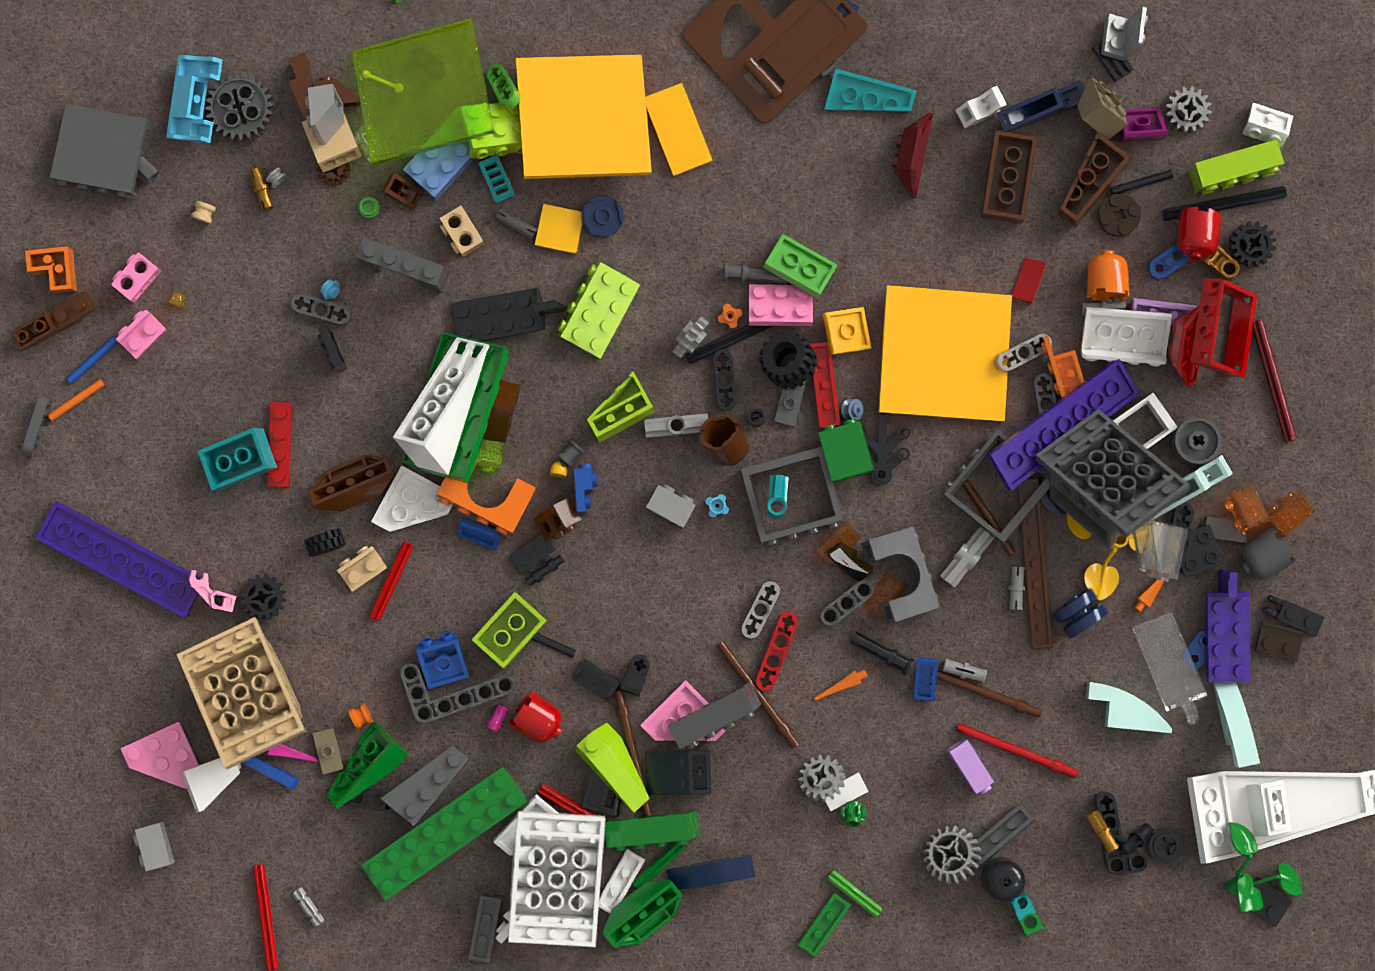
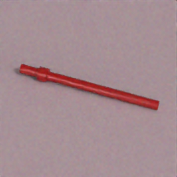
M960 723L957 726V732L1051 768V771L1059 774L1061 772L1074 778L1078 775L1079 770L1064 765L1060 760H1051Z

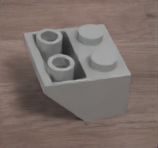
M333 84L308 88V96L305 97L307 109L310 111V115H307L308 127L312 128L314 138H318L321 145H326L345 123L343 103Z

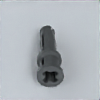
M728 262L724 264L723 281L732 279L740 280L741 283L749 280L787 284L786 280L766 269L752 268L746 264H742V266L731 265Z

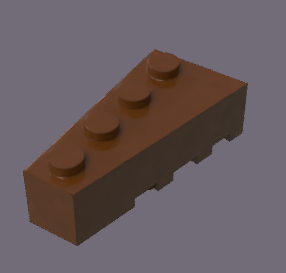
M1097 132L1060 208L1059 215L1076 228L1126 169L1131 157Z

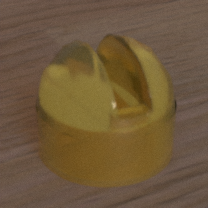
M175 292L170 296L168 304L184 309L186 297L181 292Z

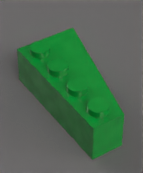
M697 810L689 811L685 814L670 813L663 816L653 815L605 822L607 848L614 847V851L627 850L626 846L633 845L634 849L647 848V844L655 843V847L668 846V842L674 841L676 845L689 844L688 840L699 836Z

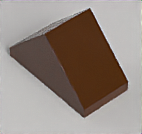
M394 172L391 173L382 190L386 196L411 209H415L424 192Z

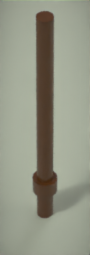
M722 641L718 644L717 647L745 684L750 681L761 702L762 708L776 725V730L780 736L783 735L792 748L799 745L800 743L790 731V726L787 722H783L726 643Z
M940 670L937 672V679L1015 708V711L1023 714L1025 712L1038 718L1042 714L1043 710L1028 705L1024 700H1015Z
M615 691L614 694L618 707L616 712L617 716L621 719L628 753L645 787L628 716L630 715L629 707L625 704L623 691ZM648 800L641 806L644 817L652 815Z

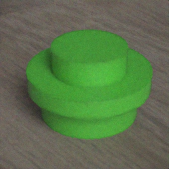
M366 197L360 201L358 209L363 217L373 218L379 213L380 205L376 199Z

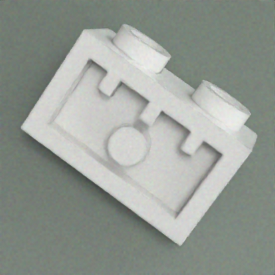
M1253 103L1242 134L1264 142L1277 139L1279 147H1282L1289 136L1293 116Z

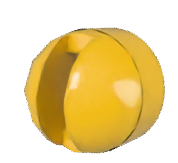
M560 461L553 463L550 475L566 478V464Z

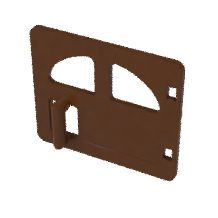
M715 0L686 27L683 35L685 40L761 122L768 123L866 32L867 24L846 0H795L777 18H772L756 0ZM841 4L850 12L845 18L837 10ZM734 5H740L761 27V33L732 60H726L721 50L723 24L731 8ZM761 59H765L785 81L782 87L758 64ZM747 72L770 94L771 97L768 100H764L744 78Z

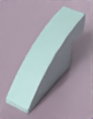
M1223 456L1217 457L1182 477V479L1190 484L1189 491L1150 520L1152 521L1233 474Z
M1087 682L1086 699L1107 701L1105 727L1172 733V728L1153 708L1139 698L1112 686Z
M1213 682L1226 745L1231 746L1235 767L1259 764L1253 732L1237 683Z

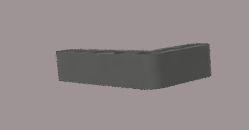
M413 663L406 664L401 668L400 672L416 720L420 723H428L508 695L514 691L516 686L514 679L506 675L431 701L422 671L418 665ZM409 667H413L416 670V676L413 679H409L406 676L405 672ZM503 679H508L511 682L510 690L503 691L500 688V682ZM483 686H488L491 690V695L488 698H483L480 695V689ZM420 687L423 690L421 699L413 697L412 692L414 688ZM467 693L470 695L471 701L468 705L461 704V694ZM446 700L450 703L451 707L448 712L440 710L439 705L441 701ZM423 707L430 710V717L426 720L422 719L419 715Z

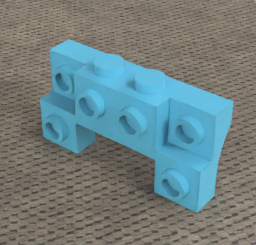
M178 55L166 138L195 143L211 142L213 122L202 118L208 81H220L222 59Z

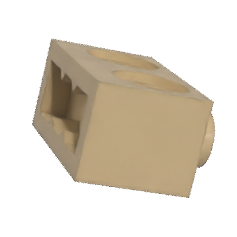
M462 205L440 218L443 224L439 226L445 236H451L453 242L450 244L456 254L461 253L464 257L485 244ZM456 218L461 221L460 226L457 228L449 226L452 219ZM465 236L472 239L468 246L460 244L461 239Z

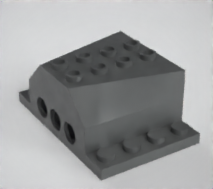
M1099 409L1036 454V461L1050 472V499L1108 549L1113 546L1121 534L1127 538L1190 489V484Z

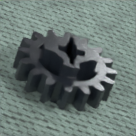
M1248 221L1246 227L1241 224L1238 226L1239 230L1233 231L1236 237L1230 238L1229 241L1234 243V245L1229 249L1235 250L1236 253L1232 257H1239V264L1245 261L1246 267L1251 266L1252 263L1255 267H1258L1260 262L1264 265L1267 263L1266 258L1271 259L1273 257L1270 251L1276 250L1277 247L1273 246L1272 243L1277 240L1270 237L1273 234V230L1266 231L1268 225L1260 227V222L1257 221L1253 226L1252 222ZM1247 231H1256V233L1253 234V235H1250V234L1245 233V232H1247ZM1257 238L1255 243L1256 247L1249 250L1251 246V241ZM1240 243H1242L1243 251H1241ZM1254 253L1261 255L1257 258L1249 257L1251 254Z
M267 574L264 575L263 579H261L260 575H256V581L249 578L248 582L250 585L242 586L246 591L245 593H240V596L244 597L240 604H246L247 607L244 609V612L251 611V618H254L257 614L258 620H262L264 615L267 620H270L271 614L274 616L279 615L277 609L284 610L281 602H287V599L282 598V595L287 592L286 590H280L283 583L276 584V577H272L269 580V575ZM264 583L270 584L275 590L270 591L266 589ZM255 587L256 591L253 596H250L251 590ZM261 592L271 595L265 599V603L261 600H255L262 595ZM277 598L276 604L271 608L270 604L273 599ZM252 604L259 605L262 612L256 610Z

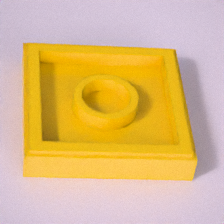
M543 204L535 246L576 254L583 225L581 222V211Z
M864 307L822 314L830 355L872 348Z

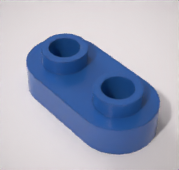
M1177 245L1173 246L1150 262L1148 267L1149 274L1155 279H1163L1187 262L1188 257L1179 251ZM1173 254H1179L1180 259L1178 261L1174 260ZM1156 265L1162 266V272L1156 271Z
M1206 630L1199 631L1183 653L1182 662L1185 667L1198 669L1206 661V645L1202 643V639L1206 637ZM1192 655L1197 656V661L1195 663L1191 662L1190 660Z

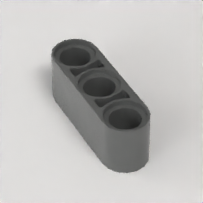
M868 581L856 583L821 611V622L826 626L837 624L872 596V584ZM864 584L868 586L869 593L867 596H860L857 589L859 585ZM844 597L851 599L852 607L850 609L842 608L841 600ZM827 610L835 613V620L831 623L826 622L824 619V613Z

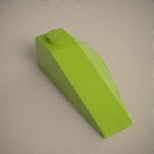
M608 723L592 731L576 745V752L633 813L650 799L622 738Z

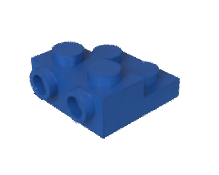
M591 464L578 465V469H574L578 514H586L587 509L591 508L589 494L586 495V492H594V487H598L596 472L592 473Z
M445 632L440 635V638L435 640L424 638L416 645V652L428 689L469 678V672L457 633Z

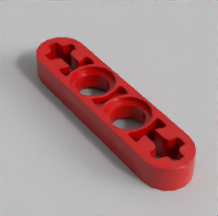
M791 612L783 613L780 616L758 672L756 685L763 691L771 690L774 687L796 630L798 620L795 614ZM788 615L792 617L791 620L794 622V625H789L787 631H791L790 636L784 632H778L779 627L781 629L784 628L785 623L782 622V619L787 618ZM779 635L784 636L787 640L783 648H778L774 643L775 638ZM771 655H775L779 659V664L775 668H771L767 664V659ZM764 667L770 671H776L775 676L770 674L769 680L772 681L771 685H766L765 688L762 687V682L759 681L760 678L766 676L767 672L762 671Z

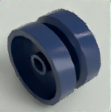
M1092 588L1076 594L1053 612L1058 623H1063L1070 618L1073 619L1063 629L1069 638L1080 634L1108 614L1103 603L1088 607L1098 597Z

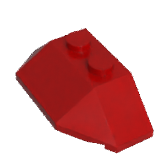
M1199 306L1174 322L1172 326L1174 338L1168 350V354L1171 355L1170 363L1188 387H1192L1197 383L1199 366L1191 363Z

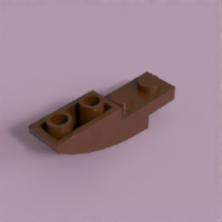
M82 291L49 312H43L13 330L11 334L19 350L23 351L82 321L83 317L95 311L96 308L87 291Z

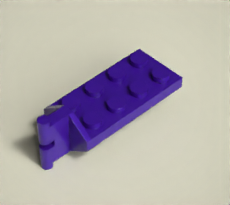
M1219 570L1217 572L1218 591L1205 592L1206 682H1250V592L1237 591L1238 574L1236 572Z

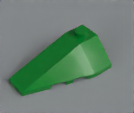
M375 721L357 741L356 744L359 745L353 756L349 755L346 760L349 762L344 772L338 774L326 795L336 808L341 807L394 771L408 756L405 749Z

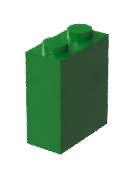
M855 419L844 421L843 426L835 427V425L823 427V431L818 432L833 483L875 472L862 423L860 421L856 422Z

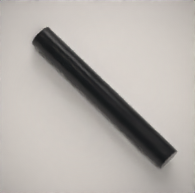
M1170 169L1110 187L1112 195L1120 194L1173 178V172Z
M539 633L531 639L572 658L576 653L575 649Z

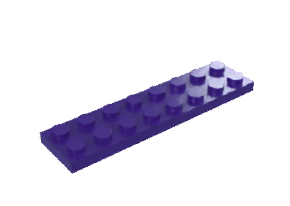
M1121 360L1112 361L989 452L987 456L1006 488L1013 490L1043 467L1036 461V454L1097 409L1110 417L1137 397L1139 392Z
M55 501L35 538L184 618L188 616L199 595L193 587H190L188 581L189 571L58 501ZM195 575L197 580L201 579V577Z

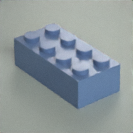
M460 107L457 108L403 169L408 177L436 201L475 159L469 156L470 145L460 115Z

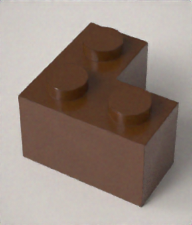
M500 380V388L489 414L488 425L483 437L506 443L511 428L513 412L518 401L520 385Z

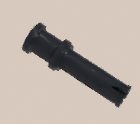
M856 631L850 642L885 661L888 667L892 666L902 671L905 676L914 661V658L911 657L909 659L898 653L897 649L891 650L858 631Z

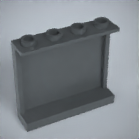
M66 104L50 178L56 181V185L69 187V184L76 185V188L79 190L89 191V188L97 189L96 192L109 195V192L117 193L116 196L121 198L137 197V193L134 192L146 132L151 131L153 123L145 118Z

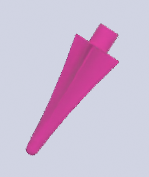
M283 744L267 750L268 755L298 758L312 762L319 761L317 757L299 752Z

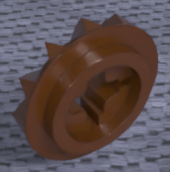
M349 162L337 168L338 176L333 172L328 173L327 171V173H323L319 164L316 170L318 177L323 183L329 186H338L348 179L351 168Z

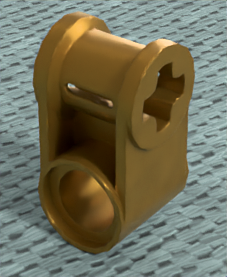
M1219 245L1212 259L1208 257L1199 261L1220 279L1226 281L1232 280L1238 274L1240 268L1237 261L1230 257ZM1226 265L1231 266L1233 274H1226L1223 267Z

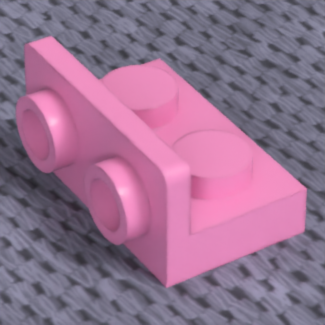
M147 310L138 312L133 317L134 322L128 327H123L118 332V337L116 338L135 359H138L167 330Z

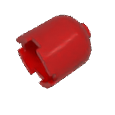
M1189 207L1182 210L1179 217L1177 236L1179 251L1193 261H1200L1212 256L1218 247L1222 215L1208 208L1207 212L1198 211V207Z
M532 690L529 692V696L526 695L516 709L515 712L518 714L514 720L511 718L508 723L509 727L539 744L548 742L552 737L556 739L562 731L560 727L562 721L560 711Z

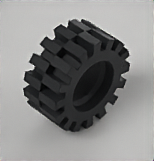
M341 528L328 530L304 540L310 557L325 554L346 545Z

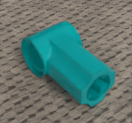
M770 475L767 514L774 520L783 518L787 508L789 477L784 475ZM779 504L783 510L776 513L772 511L771 506Z

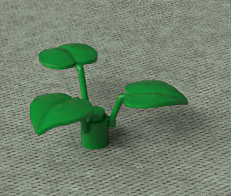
M1234 822L1228 823L1233 847L1240 855L1247 856L1239 870L1235 871L1236 876L1227 881V889L1232 895L1237 896L1240 913L1256 912L1262 909V895L1253 886L1268 881L1279 880L1280 888L1290 896L1303 894L1300 878L1293 867L1288 864L1282 863L1277 867L1278 875L1253 882L1249 874L1242 873L1252 859V854L1258 851L1257 842L1253 834L1243 825Z

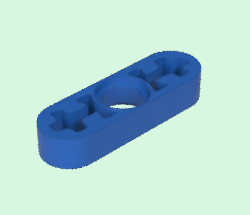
M258 756L242 762L291 789H295L300 780L278 767L271 766V763Z

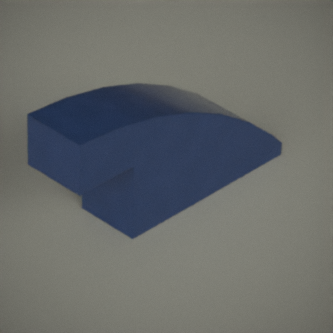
M1081 81L1061 89L1054 87L997 112L1004 131L1009 132L1078 107L1085 88Z
M751 854L667 869L668 879L679 890L756 877Z

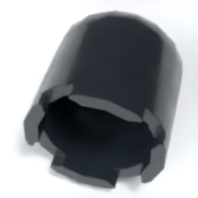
M1005 857L994 858L983 867L981 885L992 898L1000 901H1011L1019 897L1023 892L1026 883L1025 874L1021 867L1012 859Z

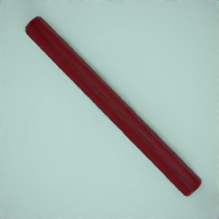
M1256 320L1253 322V331L1285 442H1292L1297 437L1264 320Z

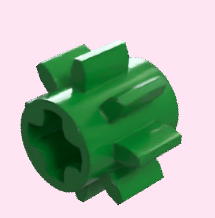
M857 801L846 802L845 807L841 806L840 820H845V825L848 827H858L861 825V822H865L866 808H861L862 804Z

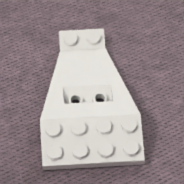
M1375 770L1359 773L1219 771L1187 778L1200 863H1210L1241 856L1231 842L1228 826L1230 822L1246 827L1255 837L1258 850L1375 814Z

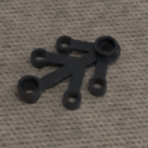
M878 404L874 410L876 418L879 419L878 443L868 433L867 427L862 426L865 429L868 446L878 455L877 463L872 460L875 472L871 473V479L877 485H886L892 478L891 471L899 463L907 460L910 452L907 448H900L897 451V456L887 464L886 455L902 440L910 436V429L905 426L899 428L897 434L887 443V419L891 416V413L886 415L878 413ZM902 429L907 430L908 435L906 437L900 435ZM901 450L907 452L906 458L900 457L899 453ZM884 471L885 478H879L878 472Z

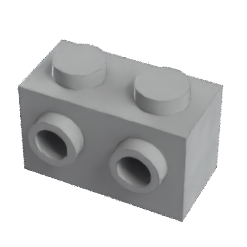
M666 484L663 487L658 485L646 509L684 529L696 505L692 504L694 500L684 494L682 497L674 494L675 489Z
M164 822L135 830L136 834L133 835L136 847L140 848L141 855H139V861L142 868L145 867L146 871H150L175 863Z

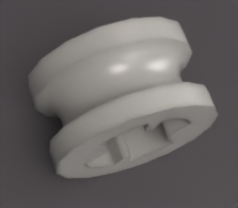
M276 168L268 175L266 182L272 183L271 187L274 189L285 180L287 175L281 173L280 168Z

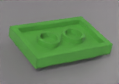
M782 234L763 268L810 295L819 298L838 265Z

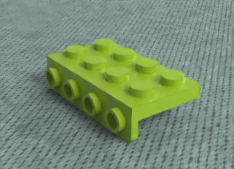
M501 103L461 107L460 115L470 145V158L483 159L487 156H504L515 152L522 154L519 104L512 109H507Z
M596 262L595 265L592 264L589 267L586 282L580 284L577 290V294H579L577 299L568 306L566 319H562L559 323L557 336L601 359L640 284L602 262Z

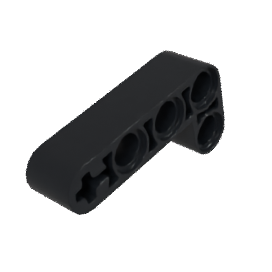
M1106 791L1098 792L1094 797L1095 811H1099L1103 820L1109 816L1113 818L1110 832L1119 845L1116 850L1107 853L1101 842L1107 871L1114 875L1144 871L1148 866V859L1143 853L1133 851L1129 855H1124L1120 850L1123 838L1115 796ZM1103 796L1110 799V802H1107L1106 806L1107 810H1112V813H1101V811H1106L1105 805L1100 804V800L1104 799ZM1135 856H1140L1142 859V863L1138 867H1134L1132 864V859ZM1119 859L1121 862L1120 868L1116 871L1112 870V861Z

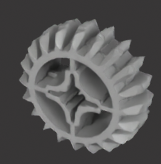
M946 826L945 833L938 829L937 833L939 836L936 837L932 834L930 837L933 842H926L930 849L923 850V853L928 855L923 859L925 863H929L926 869L932 871L931 875L934 878L938 876L940 882H943L946 878L947 884H951L952 879H954L956 884H959L960 877L967 881V873L971 876L974 875V872L971 870L972 867L975 869L979 868V865L975 863V861L981 860L979 855H975L981 852L980 847H975L978 841L973 839L972 833L966 834V829L964 828L959 831L958 827L954 826L951 832L950 828ZM955 839L950 845L942 846L946 841ZM963 842L966 843L968 848L967 858L961 855V845ZM937 852L943 855L942 868H939L937 864ZM945 852L955 853L958 857H949ZM956 864L963 865L957 870L949 871L950 869L952 870V868Z

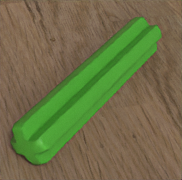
M833 870L828 875V881L871 915L877 917L881 913L882 908L836 871Z

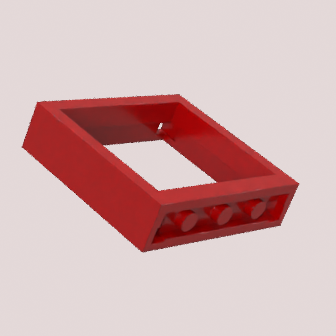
M1203 278L1191 363L1223 376L1245 378L1257 294L1224 279ZM1223 294L1234 298L1224 365L1213 361ZM1250 297V303H1245V298ZM1205 354H1208V359L1204 358ZM1235 366H1240L1239 371L1235 370Z

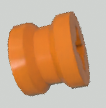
M365 703L361 704L358 709L348 710L356 729L362 728V725L365 723L370 724L373 722Z

